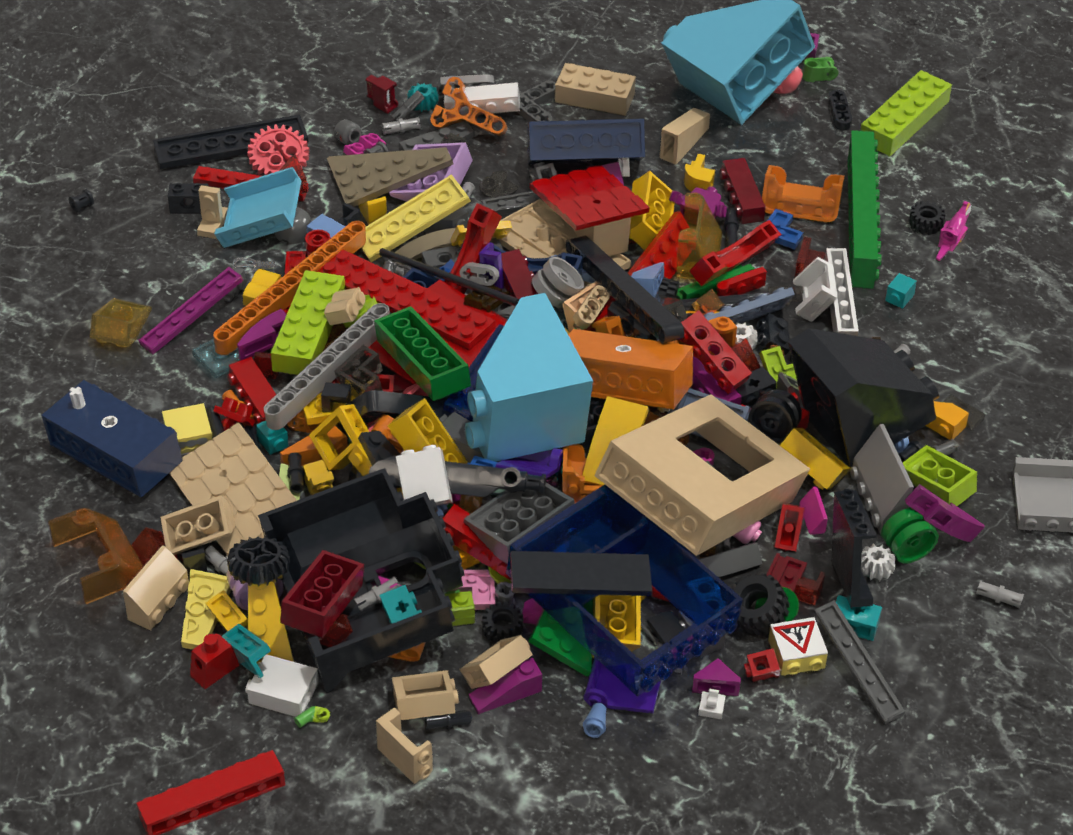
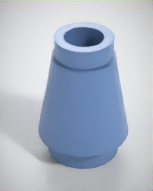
M601 703L593 705L583 722L584 732L590 737H600L606 730V707Z

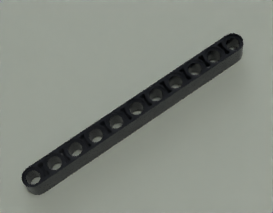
M584 235L566 240L567 253L583 256L582 269L599 285L606 288L607 292L661 343L679 340L684 337L682 323L588 236Z

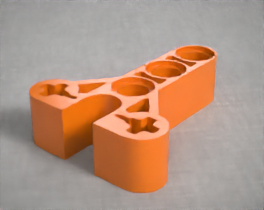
M451 77L447 81L442 93L454 99L456 104L450 110L436 105L430 118L433 126L441 129L450 124L466 121L497 136H502L506 133L507 124L502 118L470 103L465 93V84L460 78ZM457 82H458V85H459L460 87H459V89H458V88H455V90H454V88L452 87V85H453V84L456 85ZM462 107H469L467 115L463 116L460 114ZM480 114L486 116V120L483 123L477 122V117ZM442 117L444 122H439L438 124L436 119ZM496 122L503 124L500 131H495L493 128Z

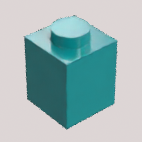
M898 273L887 287L885 301L904 308L914 296L917 281Z
M266 421L256 425L258 441L270 455L289 446L288 434L284 427L272 430L268 428Z

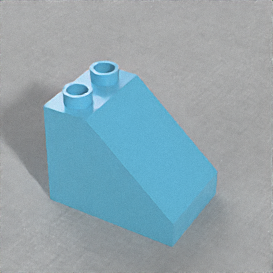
M759 0L687 16L678 26L670 27L661 42L679 83L741 125L815 48L802 9L793 0Z
M545 293L520 298L477 371L476 390L468 392V406L473 416V422L465 424L467 443L471 449L479 447L485 459L497 462L585 442L593 379Z

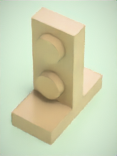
M201 185L199 188L202 221L197 229L198 236L216 239L217 237L214 235L215 229L223 226L228 208L222 207L220 188Z

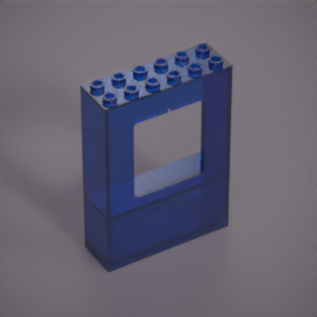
M605 484L510 545L506 574L510 578L511 551L649 555L652 586L694 624L642 660L637 658L582 607L598 595L527 593L637 697L644 692L651 691L656 683L669 678L677 668H683L694 656H700L708 646H714L722 636L731 634L737 628V620L741 613L743 599L676 539Z

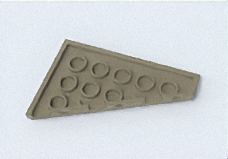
M446 147L330 156L327 158L344 202L353 207L454 165Z

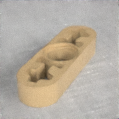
M597 285L588 294L573 316L574 323L578 327L587 329L594 322L610 297L606 288ZM588 304H591L595 310H592Z

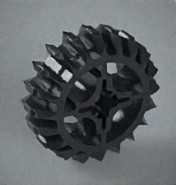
M258 536L253 539L249 537L248 540H240V544L236 543L233 548L229 549L227 558L228 571L234 577V580H240L241 584L248 583L249 586L257 584L258 587L260 584L276 583L277 578L282 579L284 574L288 572L290 556L288 555L287 547L283 546V542H277L276 538L269 539L268 536L264 538Z

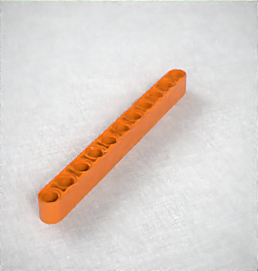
M361 221L349 223L216 329L213 334L215 352L219 355L230 354L238 348V342L251 327L271 313L280 309L285 310L291 305L305 270L317 272L341 250L354 254L366 243L365 224Z

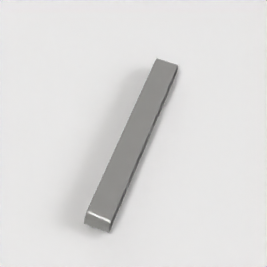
M384 303L373 305L264 406L265 419L269 429L278 430L283 428L323 390L326 382L331 383L377 340L374 320L390 314L388 305Z

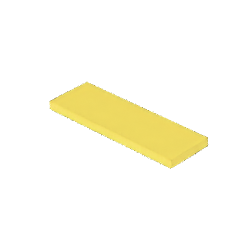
M451 174L366 226V243L361 249L369 261L373 262L381 257L379 255L381 248L393 250L471 202L470 198Z

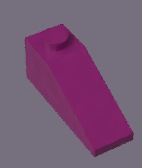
M532 657L519 664L493 684L477 688L469 694V698L477 713L481 714L542 692V673Z

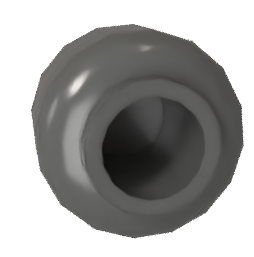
M346 119L338 122L334 129L335 139L344 145L358 143L362 135L360 126Z

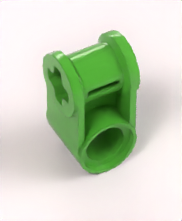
M831 57L807 58L804 61L802 79L807 82L830 81L839 74L838 69L834 67V60Z

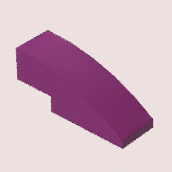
M282 309L260 320L241 338L237 344L240 361L274 346L286 318V313Z

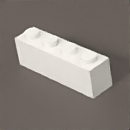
M518 82L465 87V93L470 103L489 113L520 111ZM444 95L445 109H453L456 104L455 100ZM465 106L460 110V114L463 116L469 113V107Z

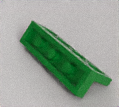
M740 264L703 286L698 281L678 288L676 298L680 300L715 297L718 293L717 284L719 282L754 270V267L751 264L742 267Z

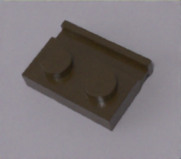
M494 284L491 286H486L491 289L502 292V288L496 287ZM472 291L464 297L465 305L479 310L485 308L488 313L504 303L476 291ZM510 291L502 292L510 295Z

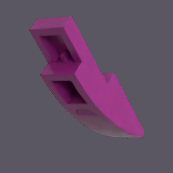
M920 484L905 499L906 504L922 514L925 521L963 541L971 542L985 528V525L953 503H946Z

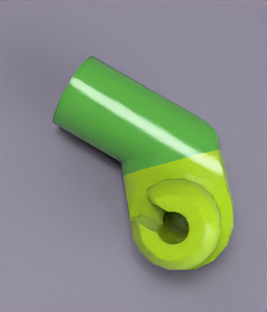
M312 706L296 716L294 721L300 728L308 722L324 723L329 720L330 712L326 708Z

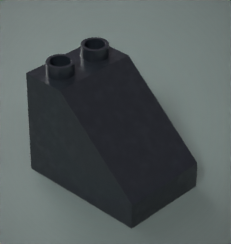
M812 328L805 330L788 341L803 409L810 412L809 421L850 468L853 467L854 457L879 424H884L893 444H896L936 419L934 400L939 398V392L929 377L925 376L920 380L913 373L915 371L914 364L904 350L895 353L883 340Z

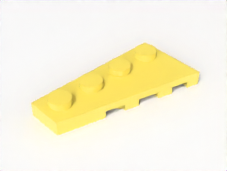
M190 569L186 615L181 640L183 648L193 650L204 642L203 639L207 634H212L218 620L207 608L205 602L222 590L229 596L231 588L227 581V576Z

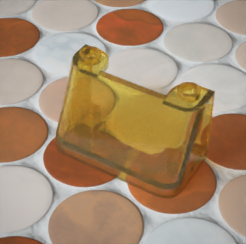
M686 192L684 218L690 228L682 230L679 234L676 278L695 279L689 270L705 255L713 251H720L722 230L705 198L696 192Z

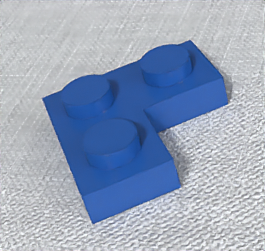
M775 209L768 219L782 234L775 243L796 249L803 238V232L789 227L793 221L792 214Z

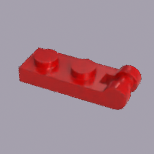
M762 266L721 281L717 284L718 293L716 296L738 295L765 286L767 271Z

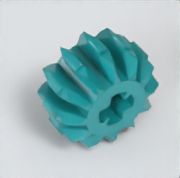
M417 83L416 86H411V89L408 91V99L416 91H419L424 96V100L414 109L415 111H430V109H434L436 104H438V91L436 87H432V84L426 85L423 83L420 85Z

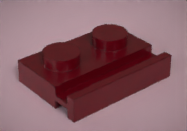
M777 553L766 575L770 574L775 580L777 579L781 587L789 588L795 593L807 569V562L789 556L785 558Z

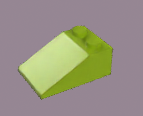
M928 445L903 462L911 482L916 487L920 484L948 504L953 503L958 506L977 492V471Z

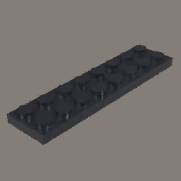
M299 114L154 139L153 145L160 169L248 154V145H250L251 138L255 139L254 134H260V129L267 131V126L274 129L275 124H277L278 129L285 125L286 130L289 127H292V132L298 130L299 136L304 135V141L309 142Z

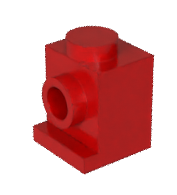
M774 648L747 655V663L743 664L747 677H752L753 682L771 677H780V667ZM763 666L765 669L758 671L756 668Z

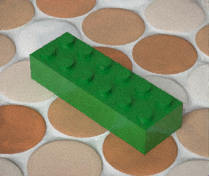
M411 306L374 320L377 341L433 401L471 386L468 364Z

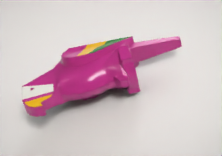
M964 201L960 210L950 221H946L941 229L938 245L941 248L936 260L940 261L948 251H953L964 238L968 227L965 225L971 212L970 202Z

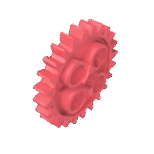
M275 124L274 129L267 126V131L260 129V134L255 133V139H250L247 152L249 164H252L253 170L258 169V175L264 173L265 176L293 167L295 171L302 172V166H307V160H309L307 141H304V135L299 136L298 130L292 132V127L286 130L285 125H282L281 129H278L277 124Z

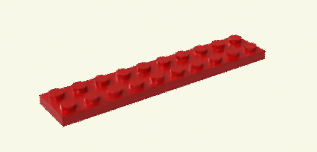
M681 211L672 214L629 270L628 274L630 276L633 272L664 262V277L668 279L673 277L698 243ZM611 295L594 322L604 317H610L607 314L608 308L613 301H616ZM590 325L587 329H584L586 331L596 332V328H592V325Z
M341 250L317 271L344 276L345 290L359 287L364 295H370L372 299L375 297L377 303L388 305L389 312L391 313L411 306L440 336L469 350L496 327L494 319L346 250Z

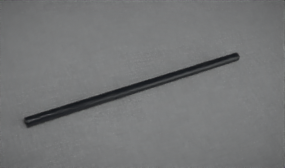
M384 248L379 250L380 256L510 305L516 306L520 300Z

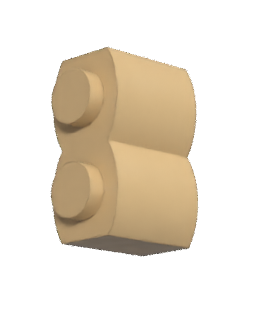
M359 287L335 292L331 302L327 304L324 311L329 324L336 325L354 321L359 310L364 306L365 295Z

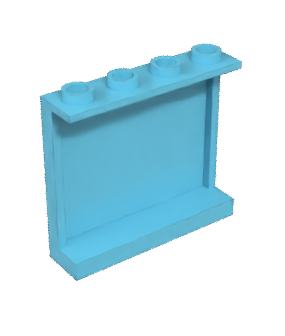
M290 167L224 189L230 198L224 227L215 229L214 233L224 248L293 227L301 186V179L294 168Z

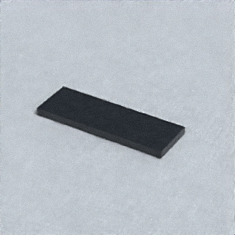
M510 552L512 593L652 595L649 555Z

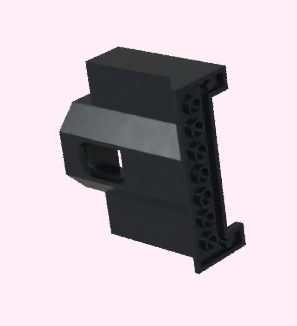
M386 468L258 515L264 537L268 536L269 539L276 538L277 542H283V546L287 547L290 563L288 572L281 579L286 595L322 550L364 564L362 587L324 637L321 638L301 631L326 694L331 692L349 671L454 631L452 622L455 621L451 610L453 607L448 595L445 596L444 593L463 586L461 577L465 576L461 566L460 554L458 550L454 551L452 547L454 546L450 533L446 534L444 520L442 516L438 517V509L434 499L430 500L427 493L424 492L404 500L401 492L396 490L397 484L394 476H389ZM412 562L425 566L426 575L424 579L406 586L409 593L413 591L418 603L415 605L416 610L421 609V613L390 624L382 603L377 602L360 612L358 606L366 601L364 600L356 605L354 599L372 590L370 582L375 581L377 587L382 585L378 577L379 574Z

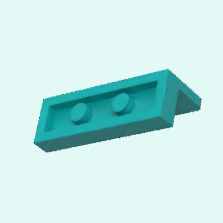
M237 624L222 635L233 647L238 662L257 677L262 678L264 674L256 662L271 652L268 644L240 624Z

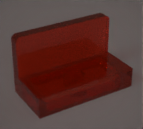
M803 238L796 262L795 277L817 257L823 260L825 258V252L810 250L812 238Z
M145 527L131 544V549L142 567L148 563L162 545L166 547L164 535L161 531Z

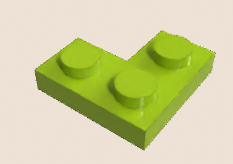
M780 346L759 353L763 367L776 382L780 372L796 379L793 363L786 365Z

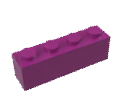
M693 356V384L691 387L702 393L711 394L714 397L741 405L742 396L735 389L730 394H727L725 390L718 386L715 378L706 372L700 360Z

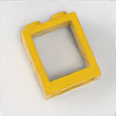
M351 404L339 406L309 436L328 470L331 471L343 469L351 462L348 457L355 444L360 443L358 437L361 433L369 432L355 405ZM341 422L352 443L338 455L327 433L337 423Z

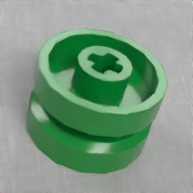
M906 508L894 514L886 521L881 530L882 540L888 548H891L896 559L903 564L912 563L925 557L933 550L939 538L938 532L933 525L925 521L923 515L913 508Z

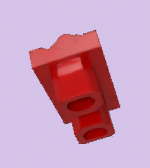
M225 397L222 406L215 405L213 411L227 417L221 421L225 431L238 422L254 426L255 420L250 418L253 407L240 402L237 412H235L239 401Z

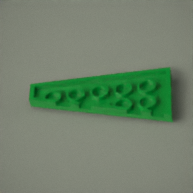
M575 541L569 553H594V551ZM550 594L528 641L586 677L590 675L592 663L593 595Z

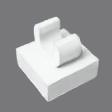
M709 689V692H702L698 715L722 719L726 695H721L719 690Z

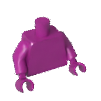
M710 186L706 190L695 188L686 195L678 191L671 192L669 201H673L681 206L680 211L686 221L714 229L717 218L724 219L727 215V206L721 202V195L718 194L717 189Z

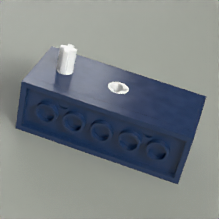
M644 119L529 122L527 125L528 164L540 162L618 161L622 177H630L629 161H640L645 158Z
M85 380L76 387H72L70 392L41 415L50 445L139 497L144 496L183 461L177 432L172 427L165 426L156 418L149 417L140 409L133 408L126 401L115 398L111 393L99 389L97 385L90 384Z

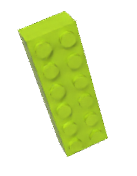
M920 70L861 124L860 131L874 132V139L878 140L877 150L891 156L949 102L952 84Z
M305 270L271 351L273 371L298 375L323 352L333 325L329 324L324 311L327 304L331 302L333 294L337 291L345 290L344 276Z

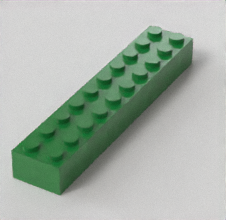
M851 130L847 158L849 271L852 287L874 289V282L879 279V269L877 267L881 266V254H878L881 251V241H878L880 240L881 228H877L880 225V215H877L879 214L880 202H876L879 200V189H876L879 185V177H877L879 165L875 164L878 162V152H875L877 151L878 140L874 139V132Z

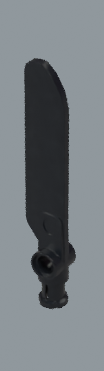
M396 456L387 457L370 467L369 474L386 468L388 475L394 476L397 487H402ZM445 461L451 494L487 497L498 489H505L510 493L533 490L544 494L546 474L541 476L530 475L526 471H519L513 467L504 469ZM515 476L518 479L514 484L506 483L507 478Z

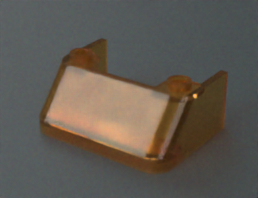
M81 508L48 521L54 547L96 531L107 550V553L101 555L98 559L100 570L80 578L86 604L125 589L144 567L119 523L114 518L88 508Z

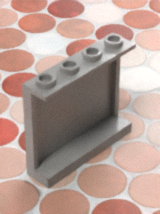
M1015 457L1012 476L1018 529L1073 533V460Z

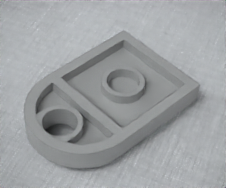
M493 75L451 76L460 78L465 87L494 84ZM440 77L438 90H443L451 77ZM457 82L456 85H455V84L452 85L453 88H459V87H460V86L458 85V82Z

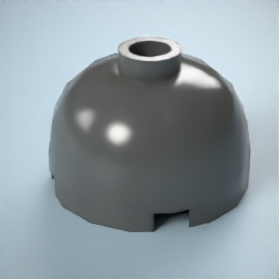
M296 207L293 227L275 232V237L281 242L282 239L288 241V244L304 242L307 234V225L312 222L310 215L304 209Z

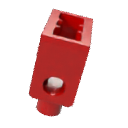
M207 634L203 639L204 642L191 652L190 676L204 689H207L239 666L233 647L219 634Z

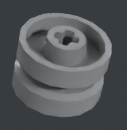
M551 257L543 265V269L539 270L532 277V284L537 293H545L551 305L557 308H563L562 304L584 288V281L578 271L559 257Z

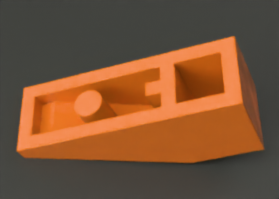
M334 426L327 435L339 455L348 447L347 436ZM310 436L280 452L281 463L289 465L288 456L291 453H299L302 456V466L323 460Z

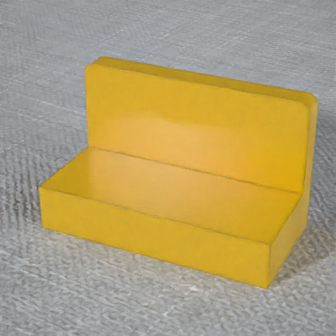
M224 590L205 602L207 608L227 632L237 624L242 625L248 630V619Z

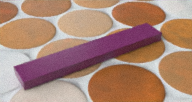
M226 268L138 340L140 345L151 354H155L243 281L242 276L232 268Z

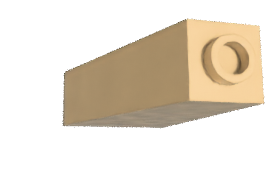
M692 108L664 126L661 133L660 158L677 164L709 129L710 114Z

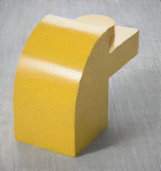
M698 154L696 160L691 162V165H685L684 184L691 192L695 188L706 190L708 187L714 186L715 170L704 168L705 155Z
M323 460L303 465L304 480L310 495L333 487L334 477L332 471L328 472Z

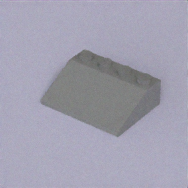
M879 424L854 457L850 473L852 479H855L857 482L859 494L864 497L866 510L870 511L872 515L873 525L878 528L881 534V530L887 520L897 512L910 508L906 504L905 499L912 493L914 486L884 424Z

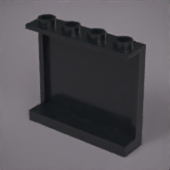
M844 489L834 492L831 561L850 607L873 606V596L861 571L862 539L877 538V535L857 491Z

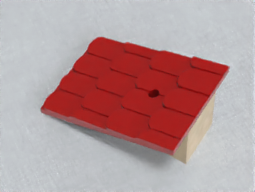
M599 165L591 166L586 170H574L566 175H554L550 179H537L530 183V189L574 229L578 237L588 236L608 256L628 251L631 217L646 214L650 211V207L638 195H635L613 174H610L603 166Z

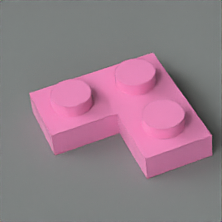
M463 570L465 576L461 577L463 586L454 590L460 589V592L471 591L475 610L490 609L491 604L495 606V582L489 570Z

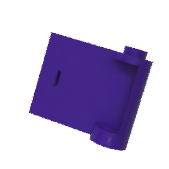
M554 448L498 462L495 467L504 469L513 467L519 471H526L530 475L541 476L546 474L547 479L560 470L563 462V450Z
M600 649L595 654L584 700L591 707L595 703H601L610 709L654 713L664 667L619 662L615 652L608 649Z

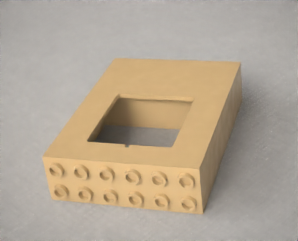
M710 394L612 440L594 476L697 556L781 509L782 504L793 502L810 468ZM696 431L750 473L735 481H730L680 443L678 439Z

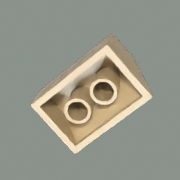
M222 495L160 517L165 545L173 555L229 536L235 527L232 506Z
M162 545L123 590L128 620L149 630L162 620L166 611L174 606L176 599L188 589L189 585L187 569L167 547Z

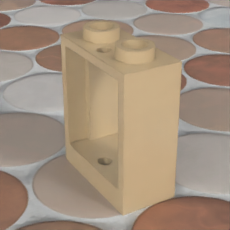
M519 635L500 640L460 668V671L471 689L488 686L533 654L530 651L529 643Z
M448 670L392 678L396 709L401 713V720L455 713V704H459L457 689L455 690L454 678L450 679Z

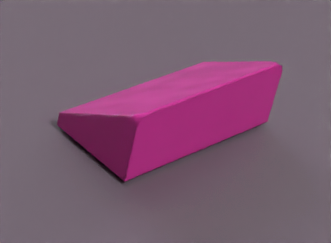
M813 487L800 501V506L806 507L804 520L810 535L825 533L828 520L817 487Z

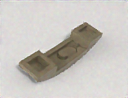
M456 228L439 230L423 235L405 244L395 253L417 261L418 258L422 257L423 251L452 246L451 237Z

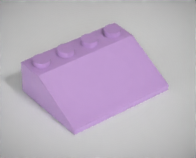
M466 142L415 145L413 150L446 147L454 165L395 189L389 193L390 196L407 202L451 174L460 185L473 161Z

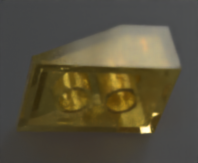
M113 298L92 315L90 338L96 339L100 343L110 342L118 347H129L136 341L152 307Z

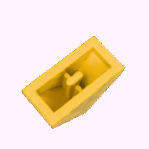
M385 197L358 205L368 225L387 214Z

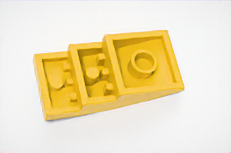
M607 396L582 476H585V483L607 486L594 475L610 442L642 427L649 412L648 406Z

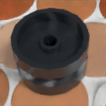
M780 389L769 390L761 396L750 410L748 422L775 443H781L800 423L802 409L795 396L789 392Z

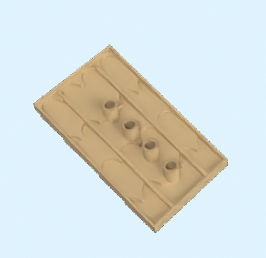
M541 199L500 220H510L512 226L508 236L499 239L500 244L509 249V251L520 249L522 256L525 255L527 258H548L553 255L567 253L566 240L578 237L574 229ZM621 253L609 256L624 270L632 267L631 260ZM584 281V288L592 283Z
M239 422L212 438L213 440H209L182 457L183 461L169 473L192 506L220 495L232 506L235 527L231 535L216 540L227 557L229 549L233 548L236 543L240 544V540H248L249 537L253 539L258 536L264 538L258 515L297 501Z

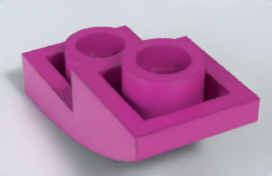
M370 133L360 136L359 143L345 145L343 152L346 155L364 154L363 151L365 149H371L376 146L377 142L381 141L384 144L386 142L379 138L377 134Z

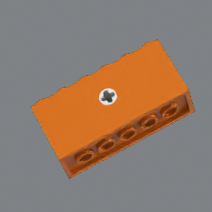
M572 329L568 334L593 379L591 397L606 399L609 396L641 405L654 406L661 413H664L665 411L669 412L670 409H675L693 384V346L668 342L661 343L655 340Z

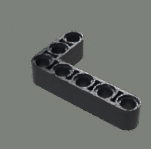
M379 390L367 391L345 404L355 405L365 425L380 418L382 415H389L396 419L402 412L424 398L438 418L444 414L448 417L453 412L459 414L458 400L442 398L433 401L428 396Z

